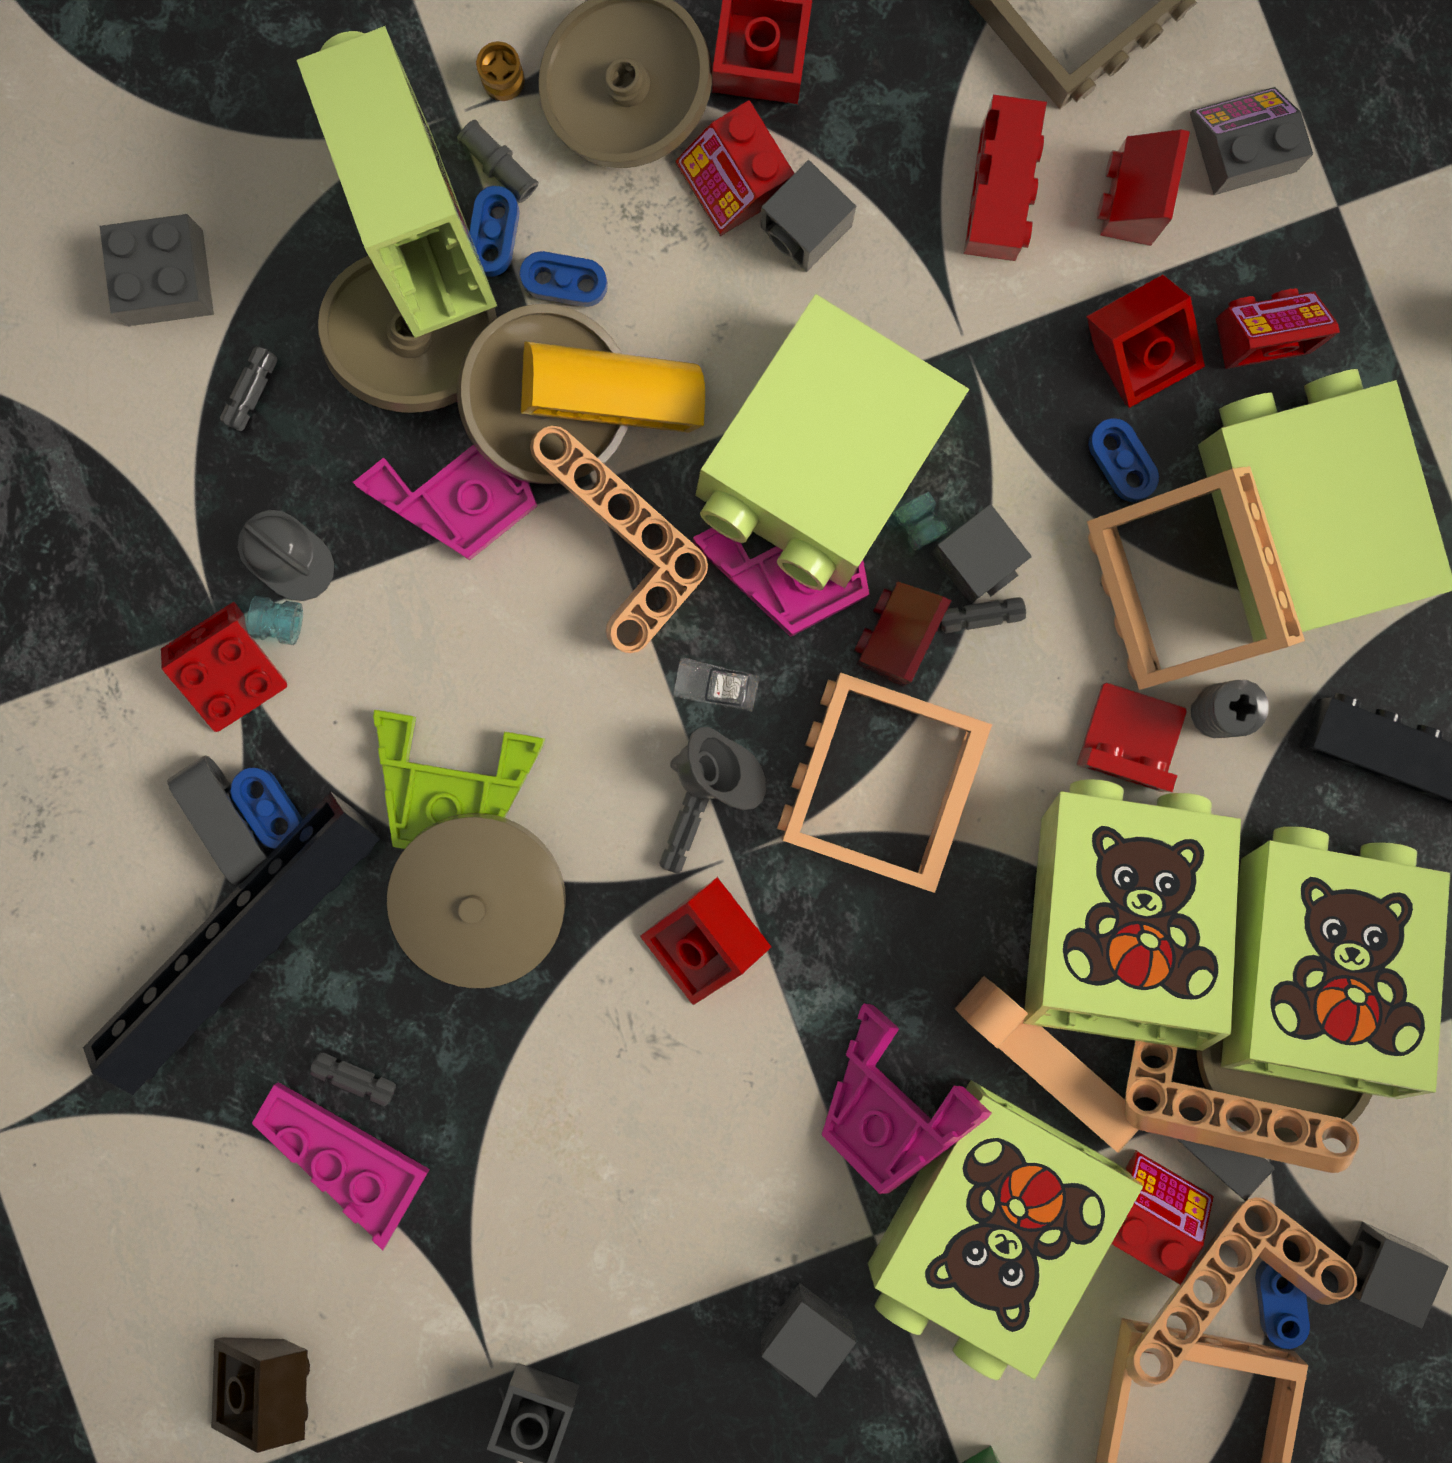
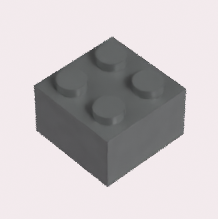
M188 214L99 226L111 314L127 326L214 315L203 230Z

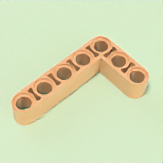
M558 426L545 427L535 433L531 440L530 451L535 461L654 566L606 624L607 639L614 647L625 653L638 652L650 642L704 579L708 569L706 556L568 431ZM547 434L558 436L563 443V453L556 460L547 459L541 453L540 441ZM581 464L590 465L597 474V481L589 490L579 488L574 480V473ZM616 494L624 495L630 504V511L627 516L619 520L613 518L608 510V502ZM654 523L662 530L663 537L660 545L649 549L643 544L641 536L644 528ZM689 553L694 558L695 569L688 577L682 578L676 573L675 561L681 554ZM660 586L666 592V603L659 610H650L646 604V595L653 587ZM626 620H634L638 626L636 639L630 643H621L617 638V628Z
M985 976L981 978L955 1008L982 1036L997 1049L999 1048L1117 1153L1122 1150L1139 1130L1134 1128L1125 1116V1099L1042 1026L1024 1024V1018L1028 1013Z
M1135 1041L1125 1095V1116L1134 1128L1329 1173L1342 1172L1351 1165L1360 1142L1359 1134L1350 1122L1338 1117L1172 1082L1178 1047ZM1148 1056H1157L1165 1064L1159 1068H1151L1146 1066L1142 1060ZM1141 1097H1148L1153 1099L1158 1106L1151 1111H1143L1134 1104V1101ZM1187 1107H1194L1201 1111L1204 1117L1198 1121H1189L1181 1115L1180 1111ZM1233 1117H1240L1245 1119L1251 1128L1244 1132H1238L1228 1125L1227 1120ZM1278 1128L1291 1129L1296 1133L1298 1140L1284 1142L1276 1136L1274 1131ZM1327 1138L1340 1140L1344 1144L1346 1151L1343 1153L1331 1152L1324 1146L1323 1140Z
M1255 1197L1248 1199L1232 1211L1193 1264L1182 1284L1177 1286L1130 1350L1126 1358L1128 1375L1136 1384L1142 1387H1153L1171 1378L1258 1257L1312 1300L1325 1305L1346 1299L1354 1293L1357 1286L1355 1271L1347 1261L1273 1203L1264 1198ZM1246 1211H1253L1261 1217L1263 1222L1262 1232H1255L1248 1227L1245 1221ZM1284 1240L1292 1241L1298 1246L1300 1250L1299 1262H1293L1285 1256L1283 1251ZM1221 1245L1229 1246L1236 1252L1238 1256L1236 1268L1229 1267L1222 1262L1219 1256ZM1323 1270H1328L1336 1276L1338 1280V1290L1336 1293L1324 1287L1321 1280ZM1195 1280H1202L1211 1287L1212 1300L1210 1304L1199 1301L1193 1291ZM1170 1315L1181 1318L1185 1323L1187 1334L1183 1340L1172 1337L1168 1332L1167 1320ZM1144 1351L1155 1354L1159 1359L1160 1372L1156 1377L1147 1375L1141 1368L1140 1357Z

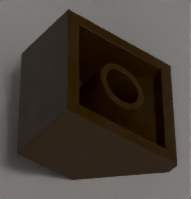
M226 1337L214 1339L211 1428L256 1453L305 1440V1422L308 1418L306 1387L307 1377L310 1372L308 1350L285 1339Z

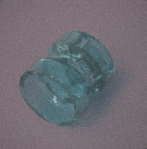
M931 492L913 499L892 513L898 525L905 527L909 534L907 541L914 552L938 540L952 530L947 520L939 517L935 510L937 503Z
M256 595L253 597L248 610L246 629L253 639L265 640L268 637L276 638L279 643L294 646L299 638L302 627V604L287 600L279 604L274 603L269 597Z

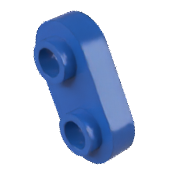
M502 186L487 187L477 195L469 231L485 275L489 277L502 274L510 266L520 211L516 198L510 190ZM502 207L505 209L504 216L498 219L490 216L494 208ZM489 249L498 251V256L493 261L483 259L484 253Z
M539 251L526 257L520 268V278L525 290L531 296L538 299L590 307L598 304L607 293L608 282L605 271L597 262L590 259ZM541 272H548L551 274V279L546 284H540L536 281L537 275ZM585 279L594 282L593 288L587 292L581 291L578 288L579 283Z
M1117 418L1104 420L1094 428L1089 437V450L1114 492L1121 499L1129 502H1138L1151 495L1157 488L1159 473L1133 428L1127 422ZM1110 436L1116 440V450H1108L1104 446V437ZM1129 473L1136 474L1139 477L1140 484L1138 487L1134 488L1128 485L1126 477Z
M248 768L239 772L233 779L231 784L233 801L258 839L264 845L276 848L302 821L301 815L275 776L268 770ZM257 781L264 788V792L259 798L254 797L251 793V787ZM279 818L285 819L288 823V829L284 834L278 833L275 829V823Z
M1262 1261L1255 1274L1261 1328L1267 1338L1276 1346L1283 1349L1296 1348L1304 1343L1310 1331L1306 1294L1289 1281L1285 1288L1277 1289V1280L1282 1275ZM1286 1321H1293V1329L1288 1333H1282L1283 1324Z

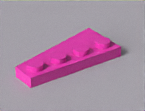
M279 1082L274 1084L252 1122L292 1163L296 1162L312 1178L310 1181L322 1192L326 1191L344 1209L342 1212L355 1224L358 1222L373 1237L372 1241L382 1251L387 1246L430 1170Z

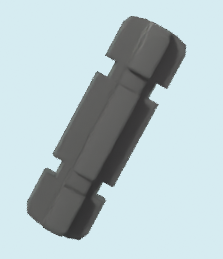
M256 346L253 348L248 359L250 366L249 368L244 367L229 397L232 399L231 405L226 404L220 416L222 423L235 430L242 431L250 418L247 413L249 409L254 410L268 381L265 376L267 372L272 373L277 363V357L262 347Z
M1016 597L1005 599L1003 603H1000L998 600L967 605L963 607V610H959L958 607L949 608L940 626L944 633H952L962 630V627L970 630L1001 625L1005 620L1007 623L1019 622L1026 618V607L1023 598Z
M686 792L682 803L685 805L683 811L679 810L667 841L670 845L668 849H664L659 862L660 867L673 873H680L687 858L684 854L691 848L702 819L699 815L705 811L709 799H699Z
M319 1053L315 1057L310 1068L311 1076L324 1082L326 1079L332 1080L331 1085L362 1098L368 1095L370 1096L369 1101L381 1106H386L390 1103L396 1089L394 1082L383 1077L377 1080L374 1078L375 1074L345 1061L337 1063V1058L326 1053Z

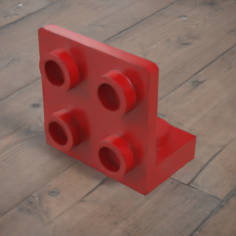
M235 602L230 603L161 648V669L214 732L221 731L287 688L286 679L248 633L245 615Z
M1110 683L1102 684L1076 765L1158 792H1173L1178 775L1169 773L1168 770L1187 713L1186 708Z

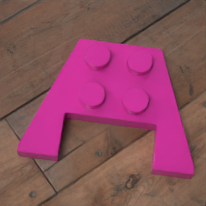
M474 445L414 492L409 489L385 458H382L353 481L361 491L468 560L474 558L538 507L529 482L513 478L495 468L479 453Z
M713 528L694 536L692 540L694 545L790 637L852 606L869 595L863 560L845 589L829 579L823 590H814L797 582L778 566L777 559L783 550L777 546L749 559L740 542L727 538Z
M864 1003L860 1008L857 1018L862 1021L856 1040H850L846 1056L850 1059L843 1082L838 1081L822 1136L879 1194H889L987 1120L992 1112L964 1087L953 1086L933 1118L928 1117L876 1068V1063L899 1028L874 1005Z

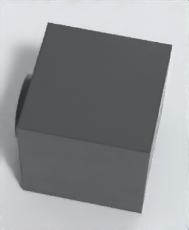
M808 159L762 206L761 228L783 254L793 258L808 272L852 227L856 205Z
M992 504L988 505L940 542L930 553L969 604L986 592L990 597L1019 576L1015 570L1032 557Z
M1363 1221L1346 1258V1261L1354 1269L1357 1276V1286L1354 1293H1352L1356 1299L1421 1329L1423 1328L1449 1266L1425 1249Z
M801 1283L796 1286L760 1335L761 1357L768 1361L785 1379L800 1385L815 1398L857 1343L852 1322Z
M517 1363L487 1450L522 1463H554L575 1405L579 1384Z

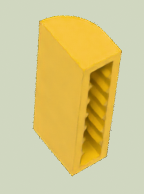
M524 342L521 414L690 433L704 426V376L701 367L696 363Z

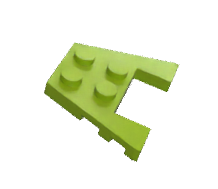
M374 710L373 719L374 725L377 727L380 747L378 752L380 764L383 767L386 787L384 792L393 847L405 849L424 829L451 816L484 813L505 818L541 752L545 738L504 732L498 771L495 777L409 762L416 717Z

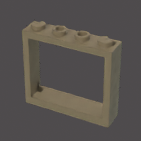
M968 0L1059 109L1063 108L1072 99L1075 102H1078L1081 98L1085 99L1095 89V80L1105 72L1109 77L1114 75L1129 61L1128 53L1138 45L1142 49L1147 48L1164 31L1161 26L1171 18L1176 22L1180 21L1186 12L1197 4L1195 0H1160L1069 75L1007 0Z

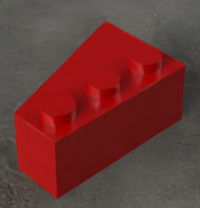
M993 94L980 129L964 254L1015 261L1022 247H1029L1033 222L1027 221L1029 205H1034L1038 190V178H1034L1036 163L1041 160L1044 146L1042 129L1047 106L1046 101Z

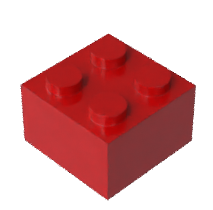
M722 0L712 70V92L798 104L812 0Z

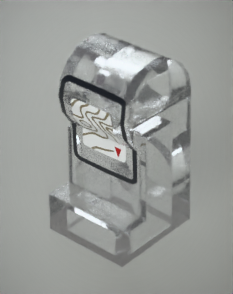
M681 657L673 698L753 711L760 677Z

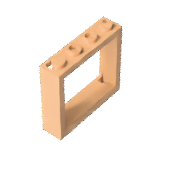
M1250 466L1232 468L1087 521L1090 531L1088 535L1089 545L1094 554L1098 556L1103 572L1101 576L1102 587L1111 598L1116 614L1114 618L1115 628L1118 635L1124 640L1129 656L1127 660L1128 670L1132 678L1137 682L1139 690L1305 641ZM1221 490L1267 638L1161 669L1117 526Z
M840 673L836 682L829 679L827 681L820 701L821 705L827 706L822 723L814 721L805 746L811 747L813 750L808 764L800 762L791 786L798 789V793L793 806L785 804L777 829L784 831L782 840L935 893L992 724ZM848 691L966 731L918 873L800 832Z
M1125 1318L1121 1319L1095 1463H1117L1132 1381L1126 1369V1358L1150 1323ZM1167 1327L1171 1336L1178 1340H1183L1187 1334V1330ZM1202 1334L1184 1360L1276 1377L1261 1463H1291L1308 1370L1307 1363L1292 1350Z

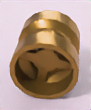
M500 41L488 43L480 50L477 55L476 66L483 88L487 94L499 101H508L517 97L524 88L525 77L516 50L511 45Z

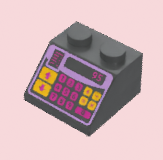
M1276 87L1194 109L1190 112L1214 195L1295 173L1313 155L1301 111Z

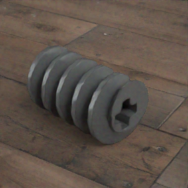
M1249 680L1216 683L1204 688L1197 696V699L1191 705V718L1195 727L1202 734L1211 738L1247 736L1256 732L1265 723L1268 716L1269 702L1265 692L1256 683Z

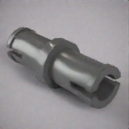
M477 120L470 121L457 136V142L462 144L483 165L482 170L489 178L495 177L505 188L513 193L519 203L524 202L532 195L539 182L533 179L512 158L513 152L506 145L500 146L479 125Z

